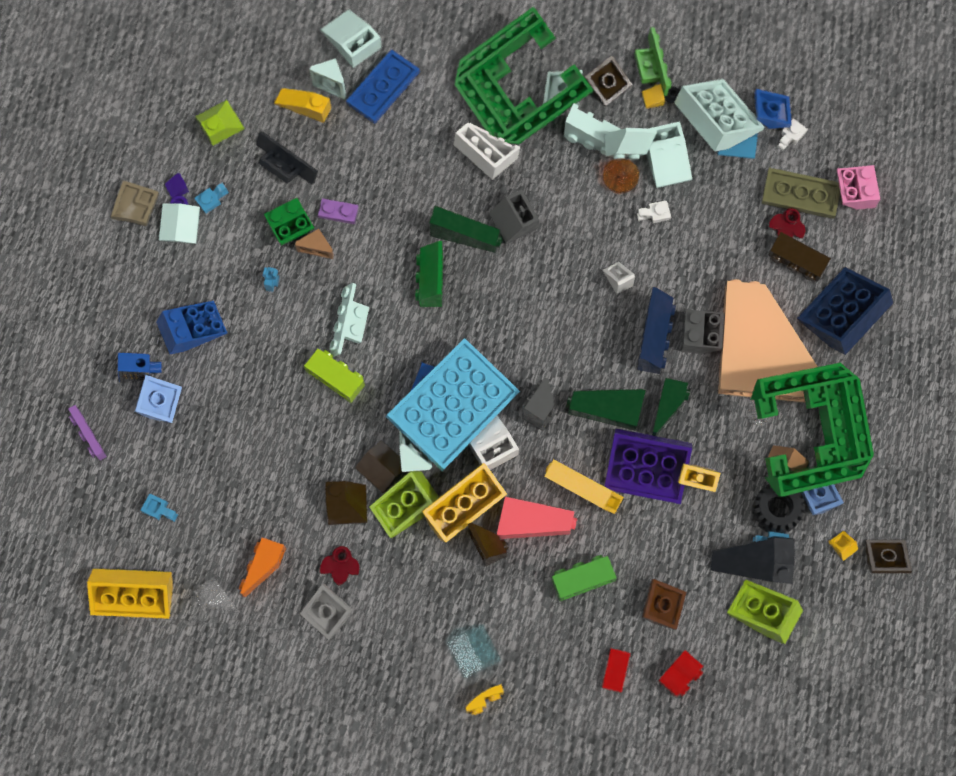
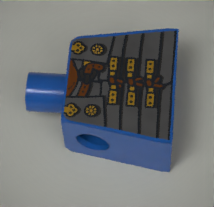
M118 353L119 382L144 381L145 375L150 376V373H162V362H150L149 354Z

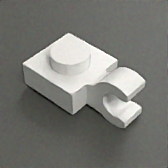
M792 119L791 127H786L782 130L781 134L783 137L778 144V147L782 150L790 142L796 145L808 130L795 119Z
M667 201L651 203L648 205V209H638L639 213H637L638 221L651 218L652 223L671 219Z

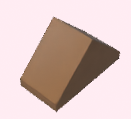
M320 229L315 230L295 243L297 252L330 259L334 257L333 250Z
M773 445L768 456L786 454L789 472L804 469L809 463L795 448Z

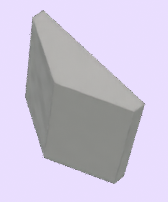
M322 584L300 614L330 640L347 621L353 609L330 588Z

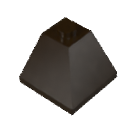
M349 481L325 482L328 525L367 523L366 484Z
M472 522L468 524V533L485 566L507 556L509 548L504 539L500 540L497 534Z

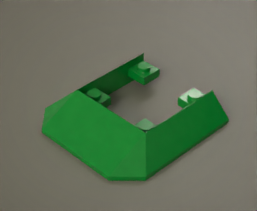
M534 6L459 61L455 80L456 88L485 130L489 132V135L498 139L499 137L505 139L504 142L514 145L521 144L571 108L574 103H578L594 91L574 64L560 74L568 87L537 108L529 96L514 107L497 82L511 72L504 59L533 38L541 49L556 39Z
M841 363L761 378L756 381L750 400L755 401L758 419L778 415L775 396L802 390L804 392L806 408L818 407L825 445L814 447L817 466L789 472L786 454L765 458L769 476L765 477V479L779 497L862 478L874 456L860 378Z

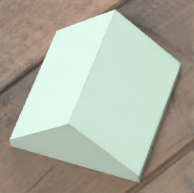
M336 59L310 67L309 70L314 87L344 100L346 99L344 80Z
M399 431L402 472L430 470L432 468V461Z

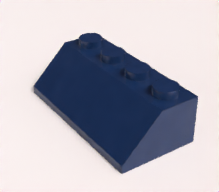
M653 287L649 300L637 370L660 374L661 368L665 369L667 358L663 357L664 351H668L670 340L666 338L667 333L671 334L673 322L669 321L670 316H674L676 305L673 304L672 296L656 287Z

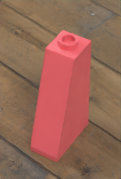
M505 497L497 535L500 539L568 535L571 529L575 530L577 518H574V511Z

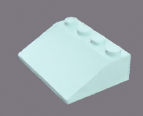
M724 79L682 86L674 102L714 151L729 149L764 129L761 122L757 120L755 115Z

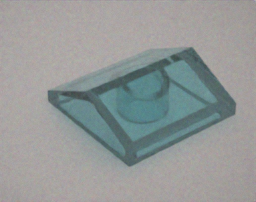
M484 625L466 631L447 642L465 679L501 661Z

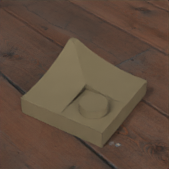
M123 180L111 219L147 226L159 192Z

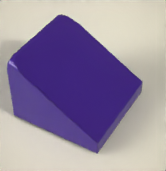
M180 172L165 183L171 198L182 196L189 192Z

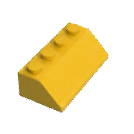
M483 463L422 510V513L437 537L446 543L468 526L469 523L473 522L506 496L507 493L486 464Z
M92 569L87 581L90 615L170 618L173 590L172 572Z

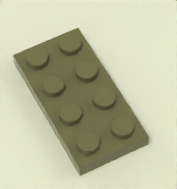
M769 168L761 204L785 209L792 208L799 212L834 219L840 196L839 182Z

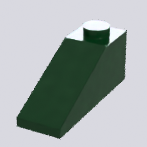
M665 378L653 427V436H657L682 407L684 401H688L690 390L687 389L688 383Z

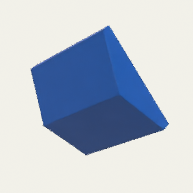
M756 89L757 120L769 129L791 127L789 96Z

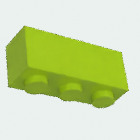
M317 349L304 365L307 373L350 403L353 402L365 386L364 377L356 371L354 373L351 372L344 362H337L333 359V355L326 350L321 351Z

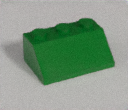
M437 241L421 247L420 254L416 255V265L420 266V272H416V283H419V289L415 291V300L419 301V307H442L443 244L442 241Z

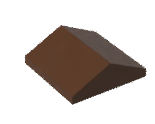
M652 579L642 618L653 624L677 630L687 592Z

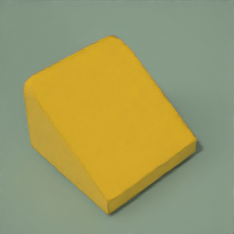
M661 84L642 91L646 109L664 105L665 98Z
M842 531L829 541V544L843 561L858 550L857 542L845 531Z

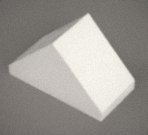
M620 262L603 269L616 294L633 286L635 280L634 273Z

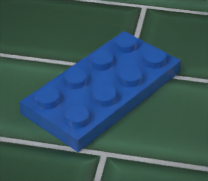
M391 49L346 100V103L376 124L420 73V69Z

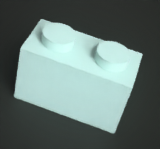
M624 128L604 134L606 156L613 157L614 160L625 159V157H628V160L640 159L639 156L647 154L657 130Z

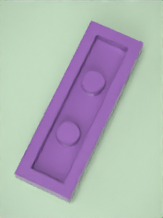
M76 405L70 407L69 411L72 415L69 418L74 426L78 425L81 429L78 433L84 442L88 441L90 446L87 449L92 457L97 456L99 460L107 457Z

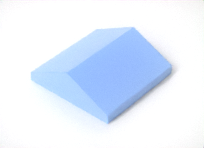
M145 375L135 412L149 419L172 423L182 387Z

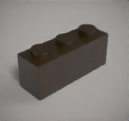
M780 232L768 254L773 262L787 265L790 271L800 272L804 274L807 280L812 282L814 280L819 281L831 259Z

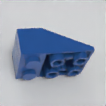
M214 301L162 311L156 321L169 354L187 351L227 334Z

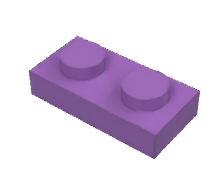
M322 199L318 217L355 224L359 207L355 204Z

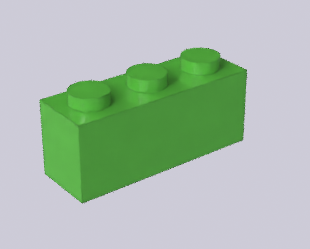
M599 555L592 558V562L586 564L580 562L573 565V569L567 571L560 569L554 572L555 575L552 576L551 580L559 601L615 582L616 575L609 557Z

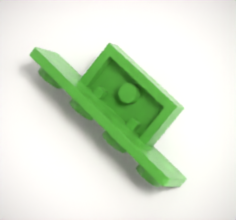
M651 27L648 35L650 48L635 50L634 55L641 83L659 82L664 96H667L668 90L671 89V79L667 77V64L663 62V49L659 47V34L655 32L654 27Z

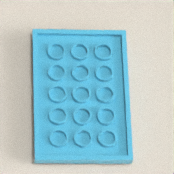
M464 338L386 415V418L443 471L520 391Z

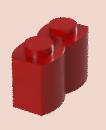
M684 650L658 682L674 697H677L679 694L683 697L690 689L688 686L689 682L692 679L696 682L703 674L701 671L703 665Z

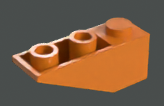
M261 538V541L256 543L254 553L256 554L253 561H249L246 569L248 572L247 577L242 579L239 590H241L240 594L243 597L248 596L279 568L286 550L283 544Z

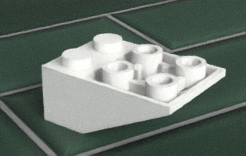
M498 416L468 444L480 465L485 463L489 470L519 454V448Z

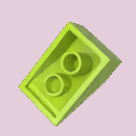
M410 471L370 506V509L388 536L393 538L424 518L422 510L437 500L439 496L422 471Z
M745 579L727 614L764 636L786 644L803 609L798 600Z

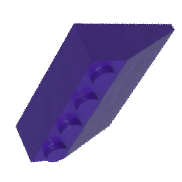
M615 428L605 487L616 492L681 504L685 485L678 483L683 464H689L692 443Z

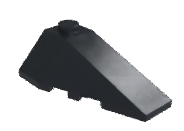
M770 537L763 541H752L745 545H734L712 550L710 570L769 582L793 584L795 567L794 538Z

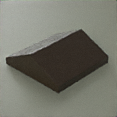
M612 55L584 76L594 90L591 93L604 106H607L632 86V83Z
M382 440L367 451L355 467L382 493L403 474L401 457Z
M866 540L867 565L871 573H912L905 540Z

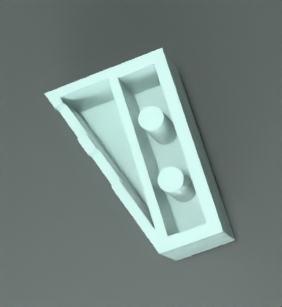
M574 103L565 122L564 138L571 143L578 142L583 144L587 149L599 150L606 156L604 134L621 129L606 120L600 122L593 118V113L588 112L586 114L578 109L579 106Z

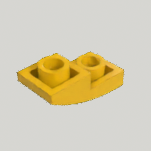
M502 684L492 687L475 697L466 706V712H471L472 715L483 713V709L486 708V699H489V702L501 699L500 695L504 694Z

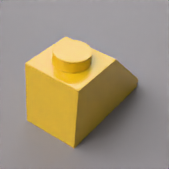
M683 464L678 483L715 492L720 473L697 465Z

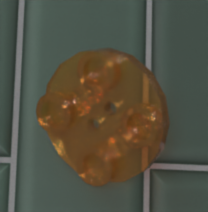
M612 160L604 168L603 181L606 187L614 193H626L637 186L639 170L630 160Z

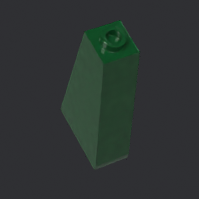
M434 206L429 222L431 237L495 253L497 247L500 248L503 238L500 236V229Z
M646 390L574 391L572 397L568 396L566 408H569L568 414L636 431Z

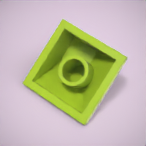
M227 100L195 116L212 146L244 129Z

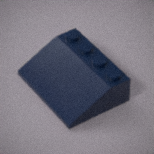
M845 267L799 315L797 320L829 347L846 355L893 304V299L889 288Z

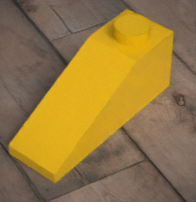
M281 88L274 103L323 123L331 109L330 99L314 92Z

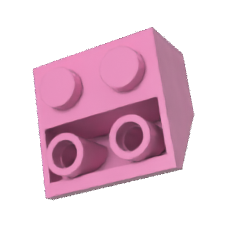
M874 165L837 169L842 204L856 210L876 208L880 201Z

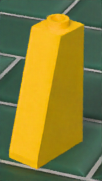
M554 459L546 468L544 477L613 514L616 513L624 498Z

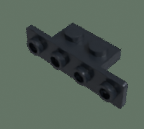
M263 131L259 132L256 145L265 151L266 154L259 159L258 164L286 184L297 176H300L311 185L315 183L318 170Z

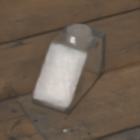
M214 577L194 591L197 595L195 600L201 608L205 606L211 611L239 612Z

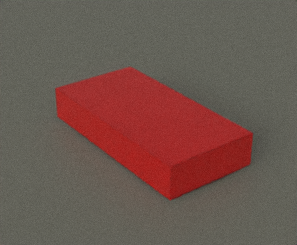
M610 649L602 689L622 693L630 658L629 652Z

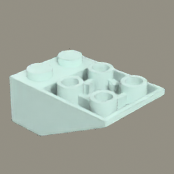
M347 10L320 29L353 68L382 48L380 36L368 23L350 10Z
M680 122L648 128L657 130L647 152L656 188L692 180L685 138Z

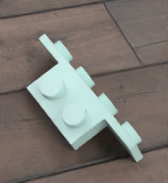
M355 283L345 286L341 293L343 298L337 311L339 316L333 329L335 334L329 346L333 357L341 354L344 339L355 343L362 342L369 307L353 301L356 289Z

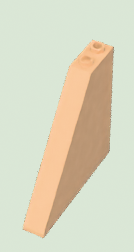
M737 279L727 281L724 295L723 342L720 355L718 394L751 397L757 379L818 367L765 284H760L757 281L746 283ZM803 390L775 396L776 400L805 402Z

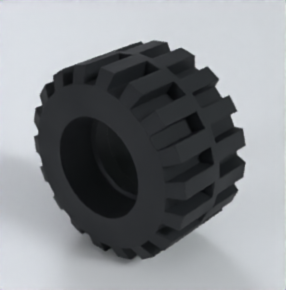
M767 484L766 487L760 490L753 502L752 514H755L754 520L759 522L758 526L760 528H766L765 532L773 531L783 534L787 531L790 532L804 515V498H800V492L779 497L770 484ZM771 499L783 500L789 508L788 516H774L769 511L768 501Z

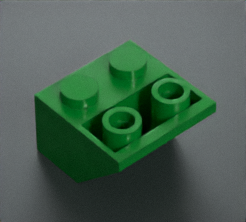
M298 198L264 214L270 230L281 246L314 230V226Z

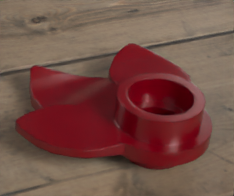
M792 208L785 210L783 214H776L769 222V228L778 230V236L782 232L792 238L796 236L802 239L806 231L805 225L800 221V213ZM788 216H792L794 220H789Z
M345 546L335 548L332 555L325 557L320 565V573H331L334 582L338 586L346 582L349 574L358 575L360 570L358 561L352 557L351 551ZM340 553H344L346 555L345 558L342 560L338 558V555Z

